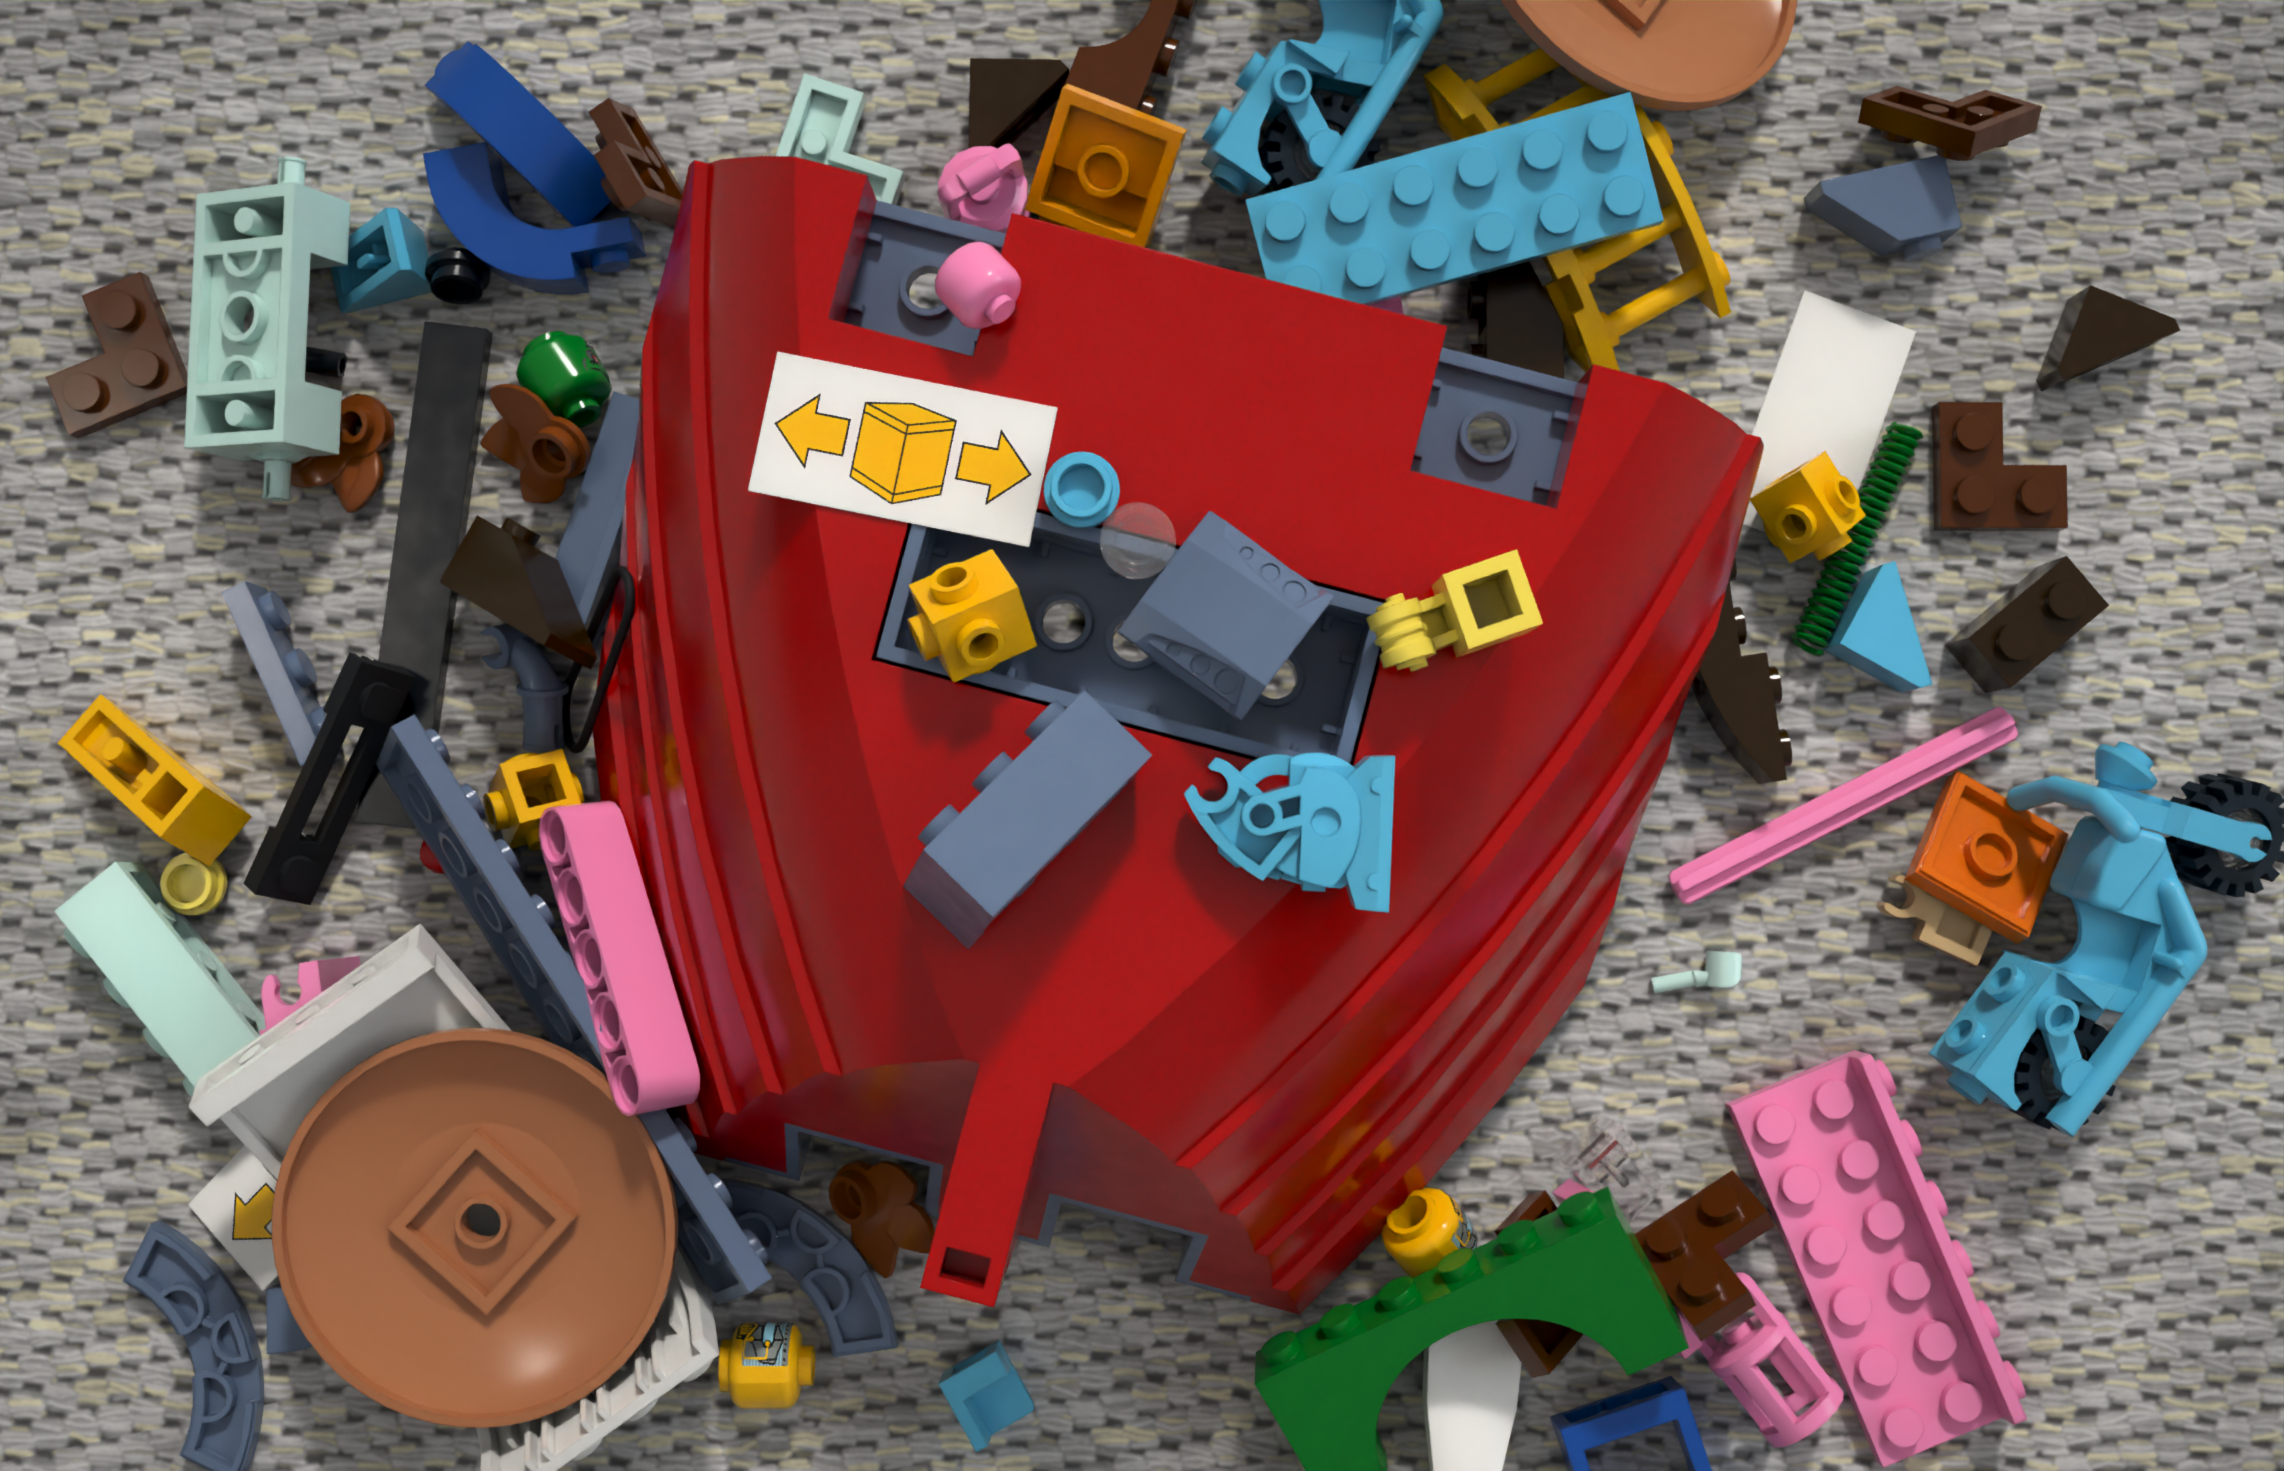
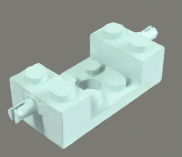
M290 156L278 158V184L196 194L184 448L240 461L258 460L264 462L262 499L277 502L291 501V464L299 462L306 457L339 455L342 391L305 382L310 269L348 265L350 202L305 186V166L307 162L304 159ZM254 309L253 322L245 332V315Z

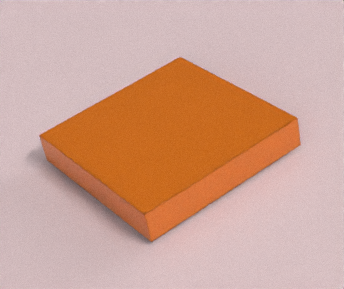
M1956 770L1947 777L1904 880L2018 944L2030 936L2068 833L2028 810L2015 811L2010 808L2005 797Z

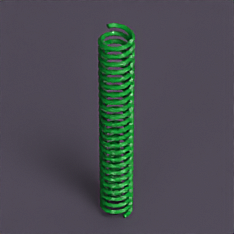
M1896 422L1886 427L1887 434L1881 438L1883 443L1877 446L1879 452L1873 455L1875 461L1869 464L1871 470L1865 473L1867 479L1861 481L1863 488L1857 490L1860 502H1864L1868 506L1860 504L1866 516L1859 521L1862 525L1855 524L1851 528L1858 534L1847 531L1852 542L1856 544L1849 543L1843 548L1852 553L1838 550L1828 556L1830 560L1824 562L1825 570L1820 571L1821 579L1815 582L1817 588L1811 590L1813 597L1807 599L1809 606L1803 608L1805 615L1799 617L1801 624L1795 625L1797 633L1790 636L1795 645L1810 654L1819 657L1824 655L1823 650L1812 648L1798 638L1805 639L1823 648L1827 647L1828 643L1822 638L1807 634L1802 629L1809 630L1824 638H1831L1832 634L1830 631L1812 625L1806 620L1813 621L1828 629L1837 628L1833 621L1816 616L1810 611L1818 612L1832 620L1841 619L1837 612L1818 606L1814 602H1820L1837 611L1845 610L1843 604L1822 597L1818 593H1824L1841 602L1849 601L1848 596L1842 592L1851 593L1853 589L1846 583H1857L1856 577L1851 574L1859 575L1862 572L1855 565L1863 566L1866 564L1865 560L1859 556L1867 557L1870 555L1866 548L1873 547L1874 544L1870 539L1878 537L1877 532L1872 529L1879 530L1882 528L1881 523L1877 520L1883 521L1886 519L1883 512L1891 510L1887 503L1895 501L1891 494L1899 492L1896 485L1903 483L1900 476L1907 474L1904 467L1911 465L1908 458L1915 456L1912 449L1919 447V443L1916 440L1924 437L1921 431L1913 427L1897 424ZM1892 430H1896V431L1899 432L1900 434H1898V433H1893ZM1888 439H1892L1896 443L1889 442ZM1883 448H1888L1892 452L1885 451ZM1879 457H1884L1888 461L1881 460ZM1875 466H1880L1884 470L1877 469ZM1871 475H1876L1880 479L1873 478ZM1867 484H1872L1876 488H1871ZM1863 493H1868L1872 497H1867ZM1834 556L1841 557L1850 563L1837 560ZM1830 565L1837 566L1846 572L1835 570ZM1827 575H1833L1844 582L1831 579ZM1823 584H1828L1837 590L1826 588Z

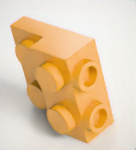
M1066 84L1062 87L1024 210L1039 215L1038 220L1148 248L1171 186L1169 182L1187 129L1073 85Z

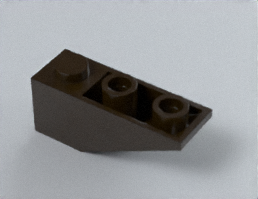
M1530 261L1478 275V281H1470L1467 292V315L1469 320H1478V344H1469L1468 354L1564 379L1563 323Z

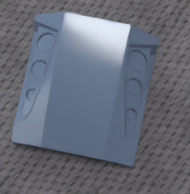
M1209 510L1118 630V634L1178 679L1241 722L1288 657L1331 603L1334 596L1327 591L1321 590L1287 567L1226 520Z

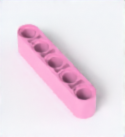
M612 801L549 807L544 810L539 823L541 850L575 968L584 980L599 1051L615 1104L622 1114L633 1116L694 1103L700 1090L699 1067L621 809Z

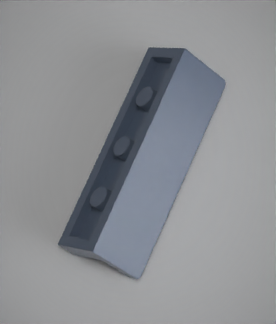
M615 391L611 397L590 463L586 469L555 558L560 564L586 631L610 575L619 566L625 489L633 460L638 425L639 399ZM615 591L593 640L592 646L594 651H596Z

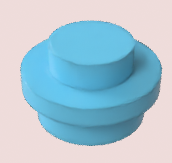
M1074 452L1061 457L1049 469L1044 481V498L1049 511L1059 522L1072 528L1087 529L1105 522L1115 511L1120 497L1119 480L1114 468L1104 458L1090 452Z

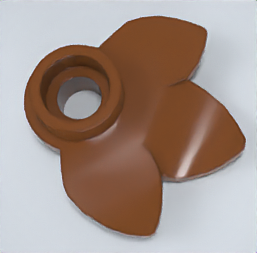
M514 384L494 386L489 390L490 398L503 418L493 424L484 435L480 443L482 448L521 471L520 487L525 501L550 503L557 500L564 494L568 479L578 476L590 463L591 450L587 438L574 423L565 418L554 416L543 400L532 391Z
M354 394L344 398L341 402L339 455L306 457L299 462L291 464V485L300 488H316L332 483L342 506L347 512L355 513L363 508L376 493L383 480L384 468L380 452L391 443L394 436V420L385 405L377 398L364 394ZM360 417L362 421V427L360 432L356 435V424Z
M852 1161L841 1167L837 1176L831 1181L829 1186L830 1203L838 1217L851 1225L852 1239L861 1255L877 1273L886 1279L892 1276L899 1247L918 1253H929L935 1233L932 1220L924 1208L913 1201L918 1191V1183L906 1169L890 1161H882L873 1167L864 1161Z

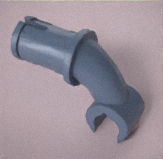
M508 623L487 627L481 634L495 637L502 652L482 656V660L493 669L512 666L521 680L516 685V692L522 696L524 750L546 753L556 749H564L563 695L569 692L568 683L560 681L547 657L535 645L534 639Z

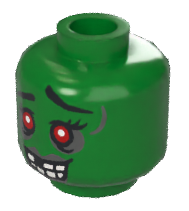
M563 331L547 332L529 342L524 348L523 357L520 359L516 370L520 387L526 388L538 395L554 416L565 418L574 423L578 428L593 423L600 416L601 408L608 401L612 387L610 378L592 344L581 336L569 335Z

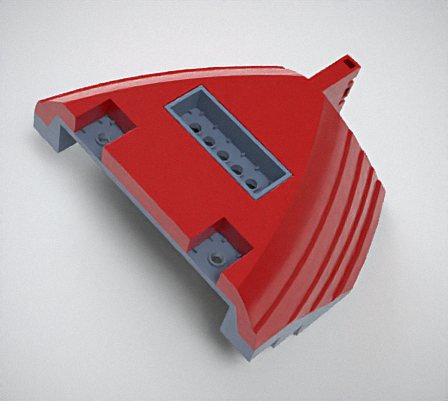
M791 156L738 157L720 159L711 163L694 160L688 167L671 247L642 348L638 425L633 460L626 482L619 566L626 567L634 580V615L593 729L601 801L615 802L624 816L699 1067L700 1090L694 1103L665 1110L671 1119L674 1117L680 1118L693 1134L697 1143V1150L693 1153L800 1181L812 1135L929 1166L925 1211L928 1216L938 1218L920 1285L922 1289L995 1307L1017 1241L1022 1240L1049 1248L1061 1202L1185 1234L1186 1239L1175 1277L1176 1282L1300 1315L1382 1233V1229L1387 1223V1216L1393 1210L1400 1208L1414 1190H1422L1504 1095L1584 987L1615 905L1625 862L1641 819L1667 760L1673 733L1685 700L1717 629L1744 518L1763 455L1764 444L1761 437L1746 434L1736 423L1718 411L1664 382L1595 364L1591 366L1578 382L1443 348L1448 327L1445 325L1014 213L1011 214L1007 233L1005 234L885 203L876 199L867 175ZM979 241L993 246L1011 264L1021 279L1020 294L1011 316L1000 324H993L982 329L964 326L943 303L932 309H924L913 304L909 298L910 287L913 281L927 273L938 274L941 265L954 251L972 242ZM777 351L1058 407L1030 546L1025 547L748 491ZM1480 418H1491L1499 422L1506 433L1504 450L1495 455H1484L1477 452L1468 440L1467 432L1469 425L1474 420ZM1090 452L1099 455L1114 468L1118 476L1120 497L1113 514L1098 526L1087 529L1066 526L1059 522L1047 507L1044 498L1046 475L1057 460L1070 453ZM1209 510L1226 520L1287 567L1321 590L1327 591L1334 596L1331 603L1286 660L1293 668L1295 674V685L1292 692L1279 699L1268 698L1261 694L1241 722L1178 679L1149 656L1141 661H1127L1121 658L1113 647V637L1116 630L1123 625L1141 598ZM993 549L1019 588L1037 647L1000 662L987 672L973 674L953 683L938 657L925 661L914 641L907 619L918 615V611L908 585L932 575L944 565L963 562ZM1517 549L1543 621L1542 625L1522 636L1457 658L1452 645L1436 651L1437 654L1426 659L1427 667L1413 672L1410 671V668L1397 670L1396 666L1383 668L1379 657L1382 653L1381 648L1374 643L1377 636L1375 632L1370 631L1366 618L1376 613V608L1386 603V598L1403 593L1405 600L1417 597L1419 601L1435 596L1431 586L1441 575ZM622 577L615 589L614 601L603 637L597 687L624 612L625 588ZM1070 603L1078 607L1083 613L1085 627L1082 634L1074 641L1058 643L1051 640L1045 634L1043 619L1047 611L1054 605ZM1085 690L1139 741L1152 756L1138 774L1074 841L1067 845L1042 870L1022 895L1016 897L989 924L984 931L985 933L968 950L903 887L920 854L926 847L917 837L949 804L961 813L980 794L971 784L999 754L1004 751L1011 759L1015 760L1033 742L1024 732L1053 701L1057 700L1067 708ZM1309 752L1325 753L1341 758L1352 766L1357 764L1364 756H1395L1389 913L1355 909L1350 903L1346 886L1341 889L1326 887L1325 892L1302 891L1300 884L1284 879L1275 880L1269 877L1262 881L1242 867L1236 868L1217 852V844L1199 823L1184 796V792L1193 784L1197 788L1199 795L1205 800L1216 801L1224 796L1227 790L1225 777L1221 773L1212 771L1207 767L1215 757L1226 760L1240 772L1253 760L1273 754L1294 756ZM1268 776L1259 781L1255 786L1261 791L1287 784V776Z

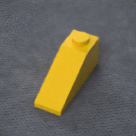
M102 694L96 698L58 742L61 747L161 839L209 867L252 818L245 809L219 786Z

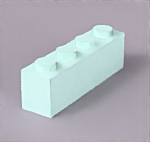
M114 862L54 911L67 927L63 931L67 942L83 957L92 958L106 976L103 984L109 995L121 1006L131 1008L146 1026L143 1029V1035L148 1044L161 1056L171 1058L185 1075L183 1085L191 1098L197 1080L259 1037V1030L266 1029L263 1014L184 915L168 906L162 896L160 885L141 862Z

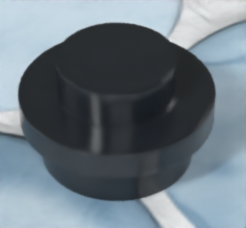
M452 247L437 252L428 258L425 266V275L431 283V292L438 299L451 304L464 305L474 303L482 297L483 290L490 284L491 270L468 249Z

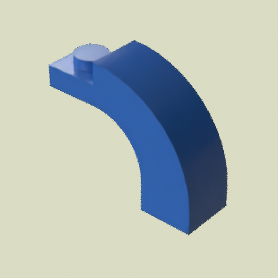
M467 41L459 50H454L441 59L435 69V75L425 86L497 152L573 227L589 224L611 202L600 182V179L605 174L594 155L543 104L476 43L473 45Z
M486 142L423 154L430 192L436 208L447 227L490 270L509 282L542 293H589L585 268L592 267L593 272L613 273L629 268L630 259L646 257L642 232L629 216L565 229H543L518 219L509 202L502 160Z

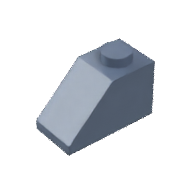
M1939 155L1822 180L1804 197L1807 211L1880 256L1903 252L1905 261L1918 260L1941 252L1943 250L1942 243L1962 228L1946 159Z

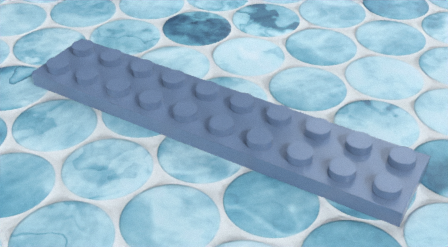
M415 714L391 726L376 766L426 845L437 858L445 875L551 1042L581 1057L606 1075L584 980L575 968L571 950L565 952L552 932L556 927V923L549 907L539 895L534 894L530 897L517 876L521 869L514 852L503 839H498L497 841L493 839L482 821L485 818V810L478 795L468 784L465 783L460 786L448 768L447 764L450 763V755L438 733L432 728L425 731ZM665 1109L638 1114L671 1174L678 1211V1243L716 1303L720 1305L750 1294L772 1279L764 1266L769 1261L764 1246L751 1230L745 1229L742 1231L729 1211V1208L733 1206V1201L728 1189L714 1173L707 1175L693 1154L697 1150V1143L687 1125L678 1117L671 1119Z

